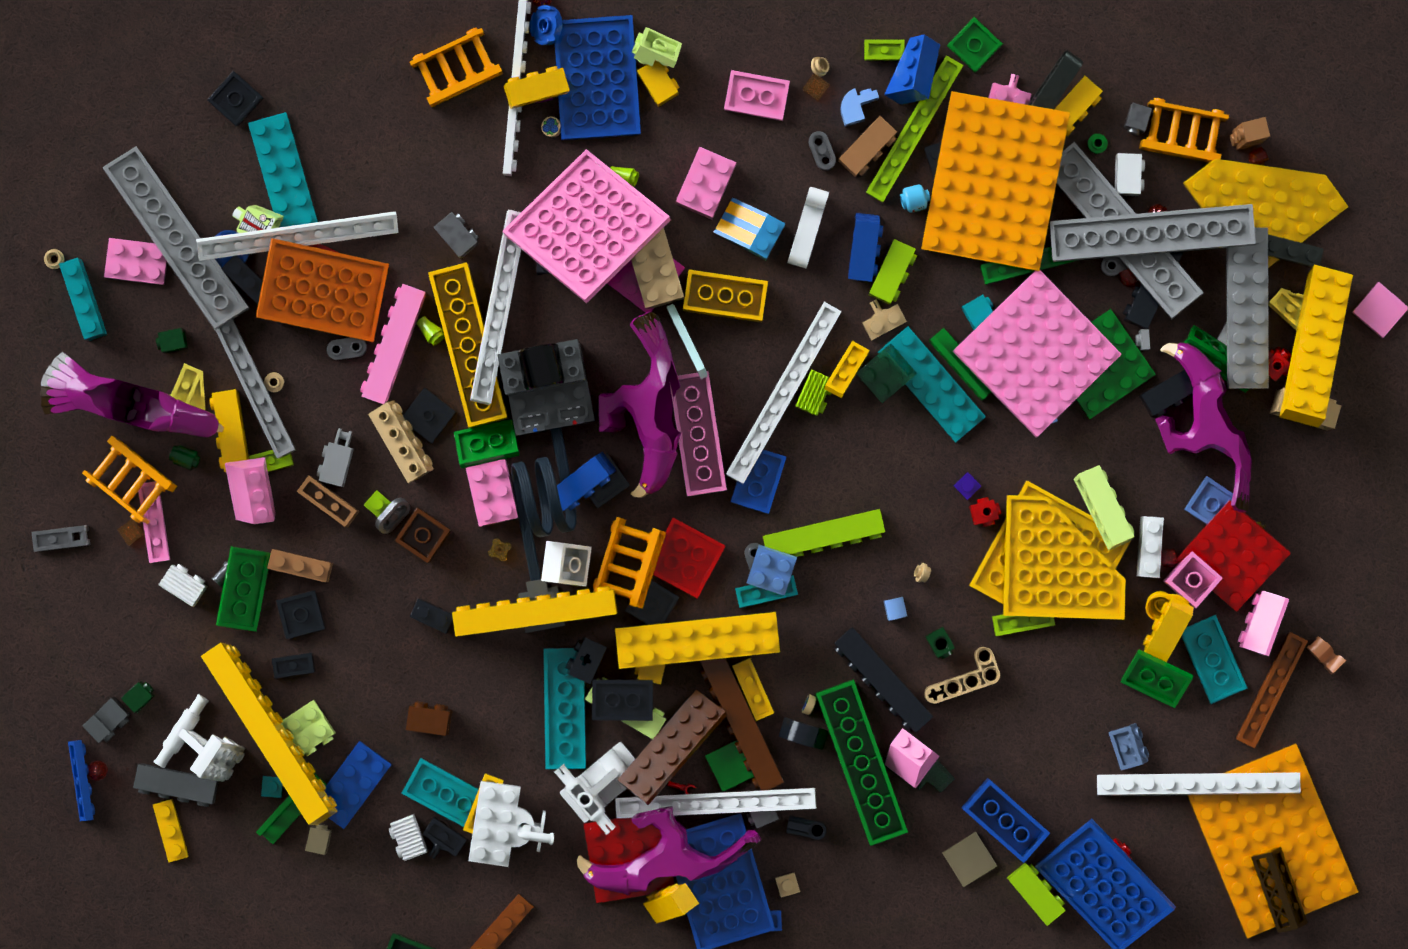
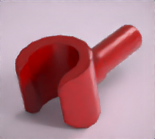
M671 781L668 782V786L680 789L685 794H689L687 793L689 787L696 788L693 784L683 785Z

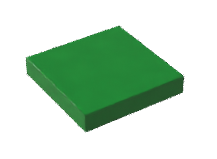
M973 17L949 42L947 47L976 73L1003 43Z
M738 740L705 755L722 792L754 777L753 772H748L743 761L746 760L744 753L739 754L735 743Z

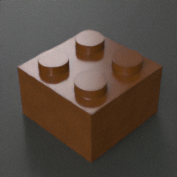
M417 507L394 541L426 563H430L452 530Z
M417 701L409 706L406 730L446 736L450 730L452 710L448 709V705L436 704L434 707H428L427 702Z

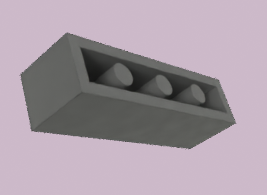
M140 763L137 767L133 788L138 789V793L150 795V792H155L161 798L169 799L170 796L178 797L177 801L189 803V800L197 801V805L209 807V804L215 803L219 781L201 779L196 774Z

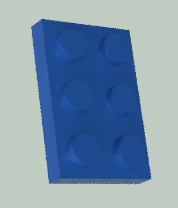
M763 450L744 484L737 481L731 503L769 514L786 456Z

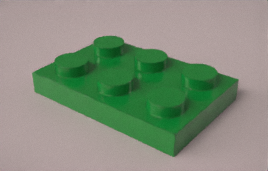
M512 419L454 432L461 469L520 456Z
M1138 649L1122 676L1121 683L1175 708L1191 683L1193 675Z

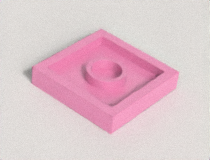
M1377 282L1352 313L1381 338H1384L1408 310V306L1380 282Z

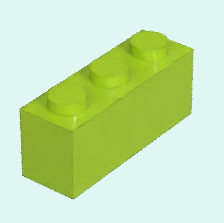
M894 239L868 295L889 305L892 301L896 302L901 292L897 289L900 283H905L909 275L906 272L908 265L913 266L917 255L914 254L916 249Z
M1024 863L1009 875L1007 879L1045 925L1048 926L1066 911L1062 907L1065 903L1058 895L1054 897L1051 894V886L1045 879L1041 881L1036 876L1039 872L1032 864L1028 866Z

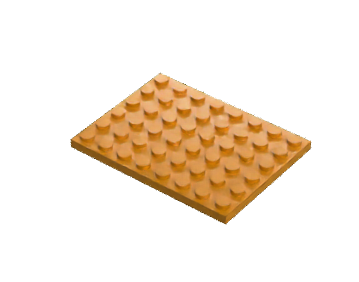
M951 91L921 249L1039 271L1070 112Z
M1296 743L1225 773H1300V794L1187 795L1246 938L1276 927L1251 858L1253 855L1268 852L1276 847L1282 848L1305 914L1358 893ZM1266 858L1259 859L1261 866L1267 869L1269 865ZM1268 877L1267 883L1274 889L1275 882ZM1275 896L1273 899L1274 903L1281 908V899ZM1281 915V923L1288 922V919Z

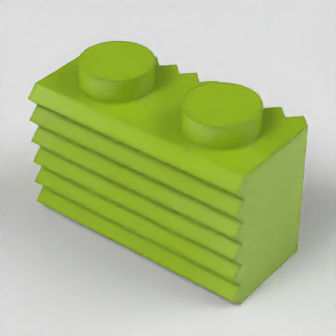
M811 370L795 407L815 416H818V413L823 414L827 405L824 399L827 394L831 395V392L824 389L830 377Z

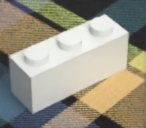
M1140 517L1136 576L1160 578L1164 518Z

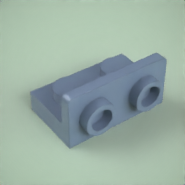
M1136 723L1108 732L1121 770L1143 765L1148 761L1149 752L1147 747L1143 745V734Z

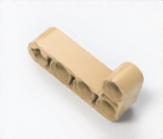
M979 647L974 653L978 669L928 686L924 691L925 699L935 704L998 682L1000 671L992 650L987 647ZM982 650H986L989 653V658L984 662L979 659V653ZM993 669L995 671V678L989 681L986 679L985 673L987 670ZM969 676H974L977 680L973 687H969L966 684V679ZM951 682H955L958 686L955 693H949L947 690V686ZM943 685L945 697H943V693L937 694V699L935 700L928 696L931 693V689L940 691L942 690L940 686Z

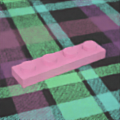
M156 481L144 483L139 489L140 506L156 487ZM159 495L144 514L150 520L148 524L143 522L149 563L170 560L161 495Z

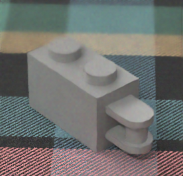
M339 428L335 442H329L328 446H324L322 457H325L323 465H319L317 471L319 481L344 487L354 451L353 448L349 447L352 431L348 433ZM340 439L346 440L345 446L339 445Z

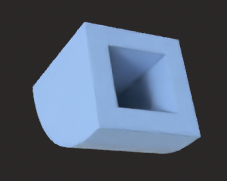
M903 597L884 601L888 621L907 616Z

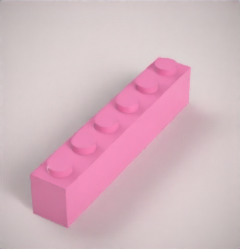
M402 284L401 288H397L394 297L397 301L395 306L390 307L388 312L390 320L388 325L383 326L381 336H383L382 342L376 345L374 355H376L375 361L370 363L367 370L369 374L368 380L363 382L360 392L363 393L362 397L380 404L387 403L427 295L426 292Z

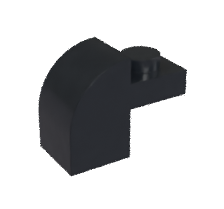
M784 717L779 737L823 750L828 730Z

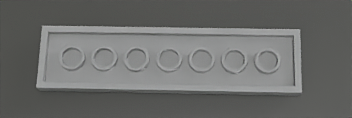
M1255 228L1256 245L1226 248L1227 389L1269 388L1268 228Z

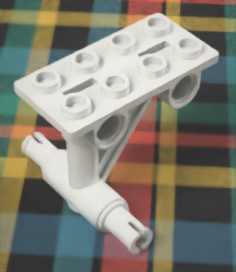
M198 694L190 708L184 710L182 716L172 728L171 733L164 740L163 749L154 762L160 767L165 768L173 754L178 753L183 744L187 743L199 754L190 770L201 779L224 782L232 776L234 765L243 759L245 748L227 737H224L222 740L218 736L212 735L209 741L193 731L200 720V713L209 702L208 699Z
M619 742L576 778L563 764L560 766L563 773L559 768L554 772L566 785L560 791V794L584 823L589 819L593 822L595 821L607 835L610 833L609 828L613 830L616 826L606 816L604 807L627 789L618 782V778L632 764L635 758L624 744Z

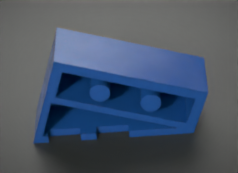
M925 34L911 37L884 95L898 104L929 99L940 44Z
M856 213L848 279L872 282L873 276H877L878 264H875V257L880 255L881 245H877L878 237L882 238L883 226L880 225V216Z
M603 451L557 485L562 511L567 508L571 511L580 504L578 502L583 496L585 499L595 492L593 488L597 485L602 487L611 480L609 476L617 470Z

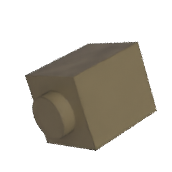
M319 824L310 827L305 851L322 855L327 854L332 830L328 829V825Z

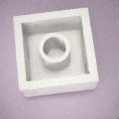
M546 541L541 581L586 586L592 547Z

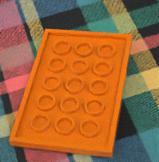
M272 238L256 318L374 342L389 264Z

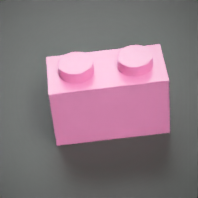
M1192 551L1175 566L1163 582L1175 593L1183 596L1190 606L1197 608L1222 580V577Z
M902 728L890 744L885 765L916 788L940 756Z

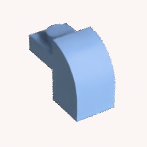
M854 88L844 96L841 104V116L845 127L865 120L861 105L877 101L879 99L877 90L872 91L870 88L861 91L860 95H857Z

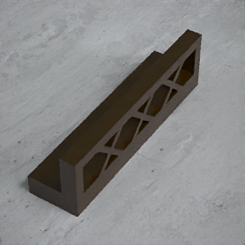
M1276 847L1268 852L1253 855L1251 858L1278 933L1299 929L1308 922L1282 848ZM1266 858L1269 865L1267 869L1261 866L1259 859ZM1268 877L1274 880V889L1268 885ZM1275 896L1281 899V908L1275 905L1273 900ZM1281 915L1288 919L1289 926L1283 927L1280 920Z

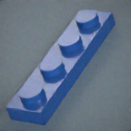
M82 740L70 741L68 746L80 821L94 820L95 808L90 799L92 788L87 779L89 768L84 760L86 748L82 744Z

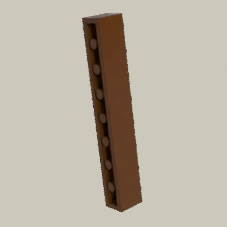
M726 658L696 661V663L701 662L703 669L700 671L704 680H709L712 685L709 690L713 699L718 698L720 702L719 707L727 714L726 717L729 721V724L726 725L730 735L735 734L738 740L735 743L739 754L744 753L746 760L743 762L747 771H752L755 776L752 781L756 790H769L784 783Z

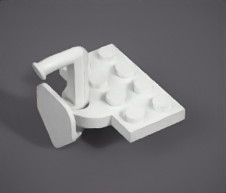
M481 781L468 861L508 867L511 847H520L529 840L538 842L537 852H540L541 842L552 845L554 834L543 833L546 811L543 810L541 823H536L526 809L518 807L520 786Z

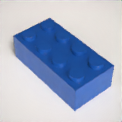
M989 778L983 782L961 807L1023 863L1050 834L1049 831Z

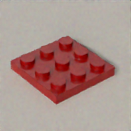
M672 518L665 531L666 535L653 575L698 599L726 546L683 522Z

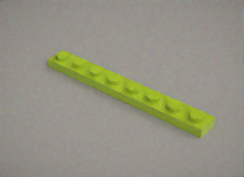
M946 55L933 77L929 99L920 100L867 189L866 194L882 203L884 202L962 69L963 65Z

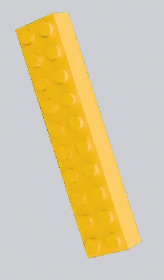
M219 643L201 656L308 825L321 824L338 812L335 808L337 806L335 800L331 796L328 797L324 791L326 786L320 779L317 780L313 774L315 769L309 762L306 763L303 756L305 754L300 746L294 744L292 733L289 729L285 730L281 724L283 719L277 712L274 713L271 706L273 704L266 695L263 696L260 691L262 689L260 683L256 679L253 680L249 674L251 669L245 662L242 663L239 656L241 654L238 649L229 644Z

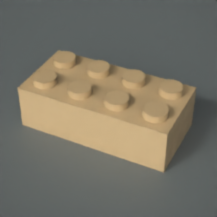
M663 227L631 259L646 310L684 299Z

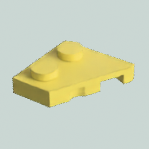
M1281 288L1268 302V306L1297 330L1304 295L1295 294L1290 290Z
M184 363L171 396L191 406L205 410L203 371Z

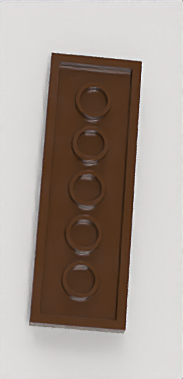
M696 690L618 778V782L645 804L649 805L727 716L726 712Z

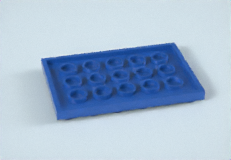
M632 15L562 20L561 35L555 42L556 66L558 69H564L570 91L568 94L558 96L561 140L641 135L636 59L634 58L635 54L632 53L635 45Z
M741 813L686 829L688 844L695 850L708 856H717L735 844L747 832ZM752 848L719 873L690 881L687 877L676 876L678 885L686 883L699 902L698 905L687 912L697 949H713L775 930Z
M1090 819L1035 865V868L1112 949H1125L1176 908L1167 896L1093 819Z

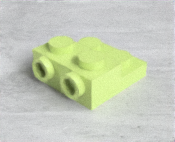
M645 27L643 34L639 32L632 53L635 54L634 58L642 64L653 66L656 60L663 66L674 68L682 43Z
M312 700L283 719L281 723L285 730L289 729L294 737L292 741L296 746H300L306 756L317 751L315 747L320 743L326 745L334 739L332 735L336 733L315 700Z

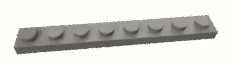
M232 319L218 328L216 332L276 458L280 459L296 451L236 323Z

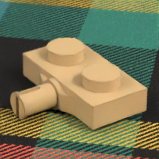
M876 299L874 302H870L875 314L870 319L862 322L870 339L873 340L907 321L898 304L888 309H882Z

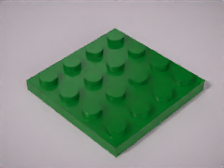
M1111 309L1091 323L1122 355L1076 399L1089 420L1156 375Z

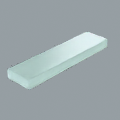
M675 305L667 306L669 315L700 378L707 377L706 369Z

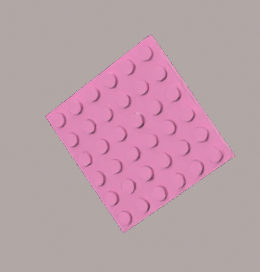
M586 149L503 230V233L587 303L671 219L669 215Z
M1035 270L952 351L1036 438L1122 355L1041 270Z

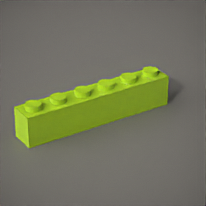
M877 509L762 537L765 547L798 557L804 555L803 551L811 550V553L823 551V547L828 545L831 546V549L842 547V542L845 541L855 544L862 542V538L867 536L870 537V540L882 537L881 533H884L885 529L881 511Z

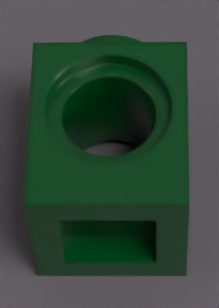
M183 328L158 333L159 338H156L158 350H161L162 353L188 349Z
M944 627L925 636L937 658L941 656L944 659L953 654L951 650L955 647ZM940 638L946 641V647L942 650L937 649L935 645L936 641Z
M140 681L121 699L134 713H137L155 696L152 693L154 689L149 683Z

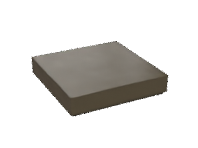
M977 832L972 833L942 852L963 887L997 867Z

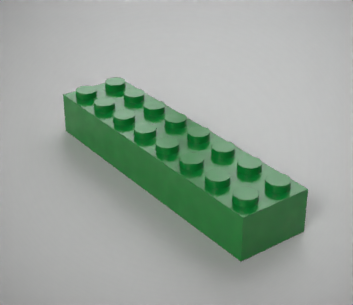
M852 679L816 692V697L869 845L872 846L908 833L854 680Z

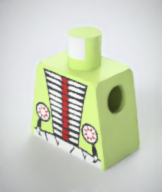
M257 205L248 206L246 210L237 207L233 212V217L240 221L237 227L238 233L279 228L284 218L281 214Z

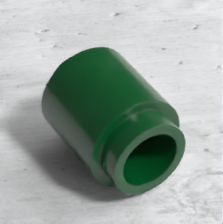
M174 445L169 456V460L173 461V464L188 470H192L193 467L197 468L201 458L198 456L197 451L182 445Z

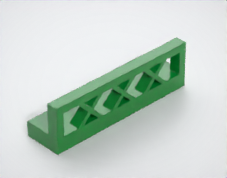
M1193 325L1184 343L1198 348L1221 370L1220 375L1222 379L1227 381V345ZM1240 389V390H1242L1243 392L1246 393L1249 389Z
M945 328L941 329L929 340V343L981 401L991 393L984 383L952 352L959 344Z
M313 773L317 780L320 779L325 786L327 785L319 776ZM290 795L256 831L259 836L263 835L272 844L301 815Z

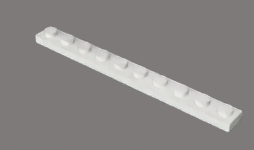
M519 0L512 78L519 77L521 79V73H525L526 69L523 53H527L528 41H524L525 33L529 34L530 22L526 21L527 14L531 13V2H528V0ZM509 106L503 165L504 176H512V172H516L517 160H513L514 152H518L519 140H515L516 132H520V120H517L518 112H522V106L510 109Z
M508 210L504 229L521 212ZM504 233L502 235L470 401L490 405L492 401L499 365L497 354H501L521 252V248L507 238Z
M388 212L196 239L198 258L199 261L266 252L269 251L272 238L308 246L399 232L396 212Z
M826 302L822 304L728 469L727 476L744 484L841 313L840 310Z
M1300 773L1097 775V796L1301 793Z
M815 788L656 796L649 805L645 804L638 797L615 798L617 818H632L637 813L673 806V815L817 808Z

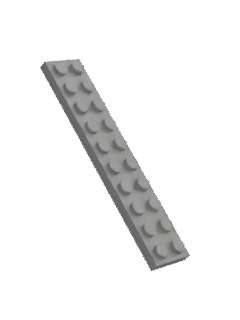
M1075 142L1063 151L1057 185L1085 218L1136 214ZM1169 252L1119 257L1171 319L1203 294L1202 290Z
M137 146L103 167L111 182L214 330H217L249 309L215 259L199 261L196 239L201 238Z
M1253 204L1050 221L1053 262L1256 245Z

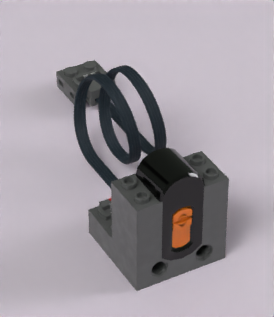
M578 339L497 354L504 392L509 397L516 436L551 430L560 482L570 476L561 428L595 421L581 343ZM547 457L537 458L535 461V474L542 513L541 524L526 465L524 462L513 463L511 467L512 484L531 580L526 582L528 592L518 593L519 598L530 597V601L537 600L539 595L550 594V598L557 597V593H559L558 586L548 588L547 581H541L533 532L537 537L549 536L553 528V519L557 528L562 533L573 531L577 520L576 507L571 511L568 508L565 510V519L551 463ZM565 622L525 627V633L565 626Z

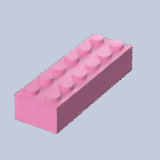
M706 371L707 377L703 379L700 378L698 373L679 375L680 388L674 396L673 408L676 428L681 432L679 447L687 497L727 491L708 371Z

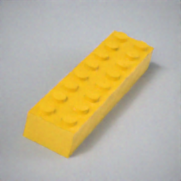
M466 262L428 272L468 428L509 419L498 375L496 376L490 405L470 401L485 325L469 264Z
M1315 264L1309 271L1280 418L1318 428L1325 420L1352 283V274Z
M610 586L598 587L597 592H590V589L578 590L575 595H570V591L557 593V597L550 598V594L539 595L537 600L531 601L530 597L518 598L517 603L503 600L496 602L497 605L490 606V602L477 604V608L470 609V605L456 607L457 611L452 612L456 637L617 614L614 589L610 590Z
M776 612L615 628L619 669L780 652Z

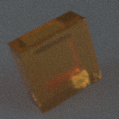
M814 73L802 90L816 101H819L830 84Z
M133 519L117 529L128 546L145 535L140 525Z

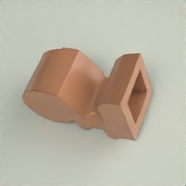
M1319 636L1316 637V640L1311 645L1306 647L1331 675L1346 661L1342 656L1335 655L1332 647Z

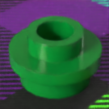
M1093 134L1088 139L1087 145L1091 152L1099 154L1106 150L1108 142L1104 135ZM1095 140L1101 141L1100 147L1095 146Z

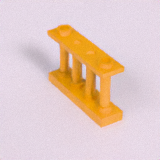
M473 28L466 32L467 35L425 55L423 53L417 54L410 61L412 68L419 67L431 92L429 93L430 96L427 97L431 108L503 74L499 64L494 65V63H491L479 38L485 35L482 28ZM473 41L484 65V71L478 74L473 71L462 48V45ZM453 49L467 75L465 76L466 79L461 82L455 80L444 57V53ZM434 58H437L448 82V88L442 91L437 88L425 63Z
M1154 98V100L1148 102L1147 106L1154 108L1149 137L1140 142L1139 149L1208 163L1214 159H1221L1222 154H1218L1215 147L1220 121H1227L1229 115L1224 114V111L1213 109L1211 112L1165 103L1166 100L1161 98ZM1162 109L1173 111L1169 138L1166 143L1158 142L1156 138ZM1181 113L1193 115L1188 144L1185 147L1177 146L1178 143L1176 142ZM1201 117L1213 119L1208 146L1205 148V151L1198 150L1196 146Z
M111 436L107 441L112 445L110 448L111 452L93 474L85 470L82 474L87 477L86 481L90 485L100 487L132 513L130 517L139 524L140 522L148 524L150 520L144 516L146 511L162 491L168 490L173 492L177 485L120 439ZM123 454L127 458L125 460L126 463L107 486L99 479L115 458ZM138 466L142 470L140 472L141 475L124 497H120L114 490L132 467ZM147 479H154L156 487L139 509L136 510L129 502Z
M616 517V520L611 525L612 533L598 578L593 583V592H597L598 587L610 586V590L614 589L615 594L629 598V605L643 609L666 532L653 528L652 532L647 533L625 526L626 520ZM622 533L646 540L648 543L646 551L641 552L619 545ZM616 552L640 559L642 562L640 570L634 571L613 564ZM610 571L635 579L634 589L628 590L607 583Z

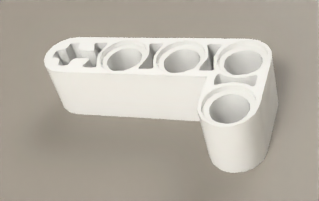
M810 186L787 263L807 268L829 192Z

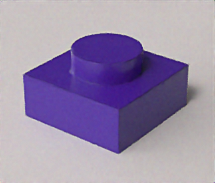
M968 472L953 485L966 500L981 487Z

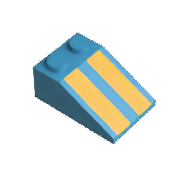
M732 197L714 233L766 261L784 229L785 223Z

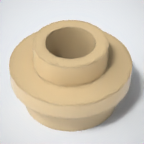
M815 57L812 59L811 69L817 76L822 77L829 71V63L824 57Z
M51 249L46 252L44 262L47 267L58 269L60 268L59 264L64 262V255L57 249ZM52 256L58 257V261L56 263H52Z
M272 372L265 377L264 384L268 391L279 392L284 386V379L279 373ZM276 379L277 385L272 386L271 380Z
M922 563L916 567L914 571L916 582L920 583L928 580L931 568L927 567V564Z

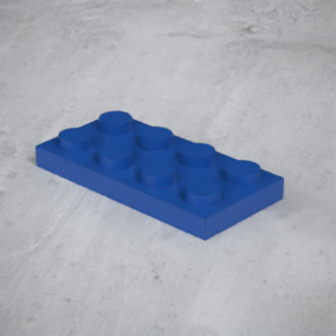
M361 741L357 743L324 790L328 797L331 796L337 804L335 808L338 812L329 817V819L345 829L392 765Z

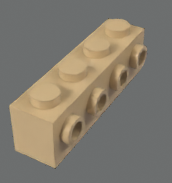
M393 400L383 404L368 415L406 481L410 483L434 470L431 458L424 453L421 441L413 434L410 422L403 417L401 406Z

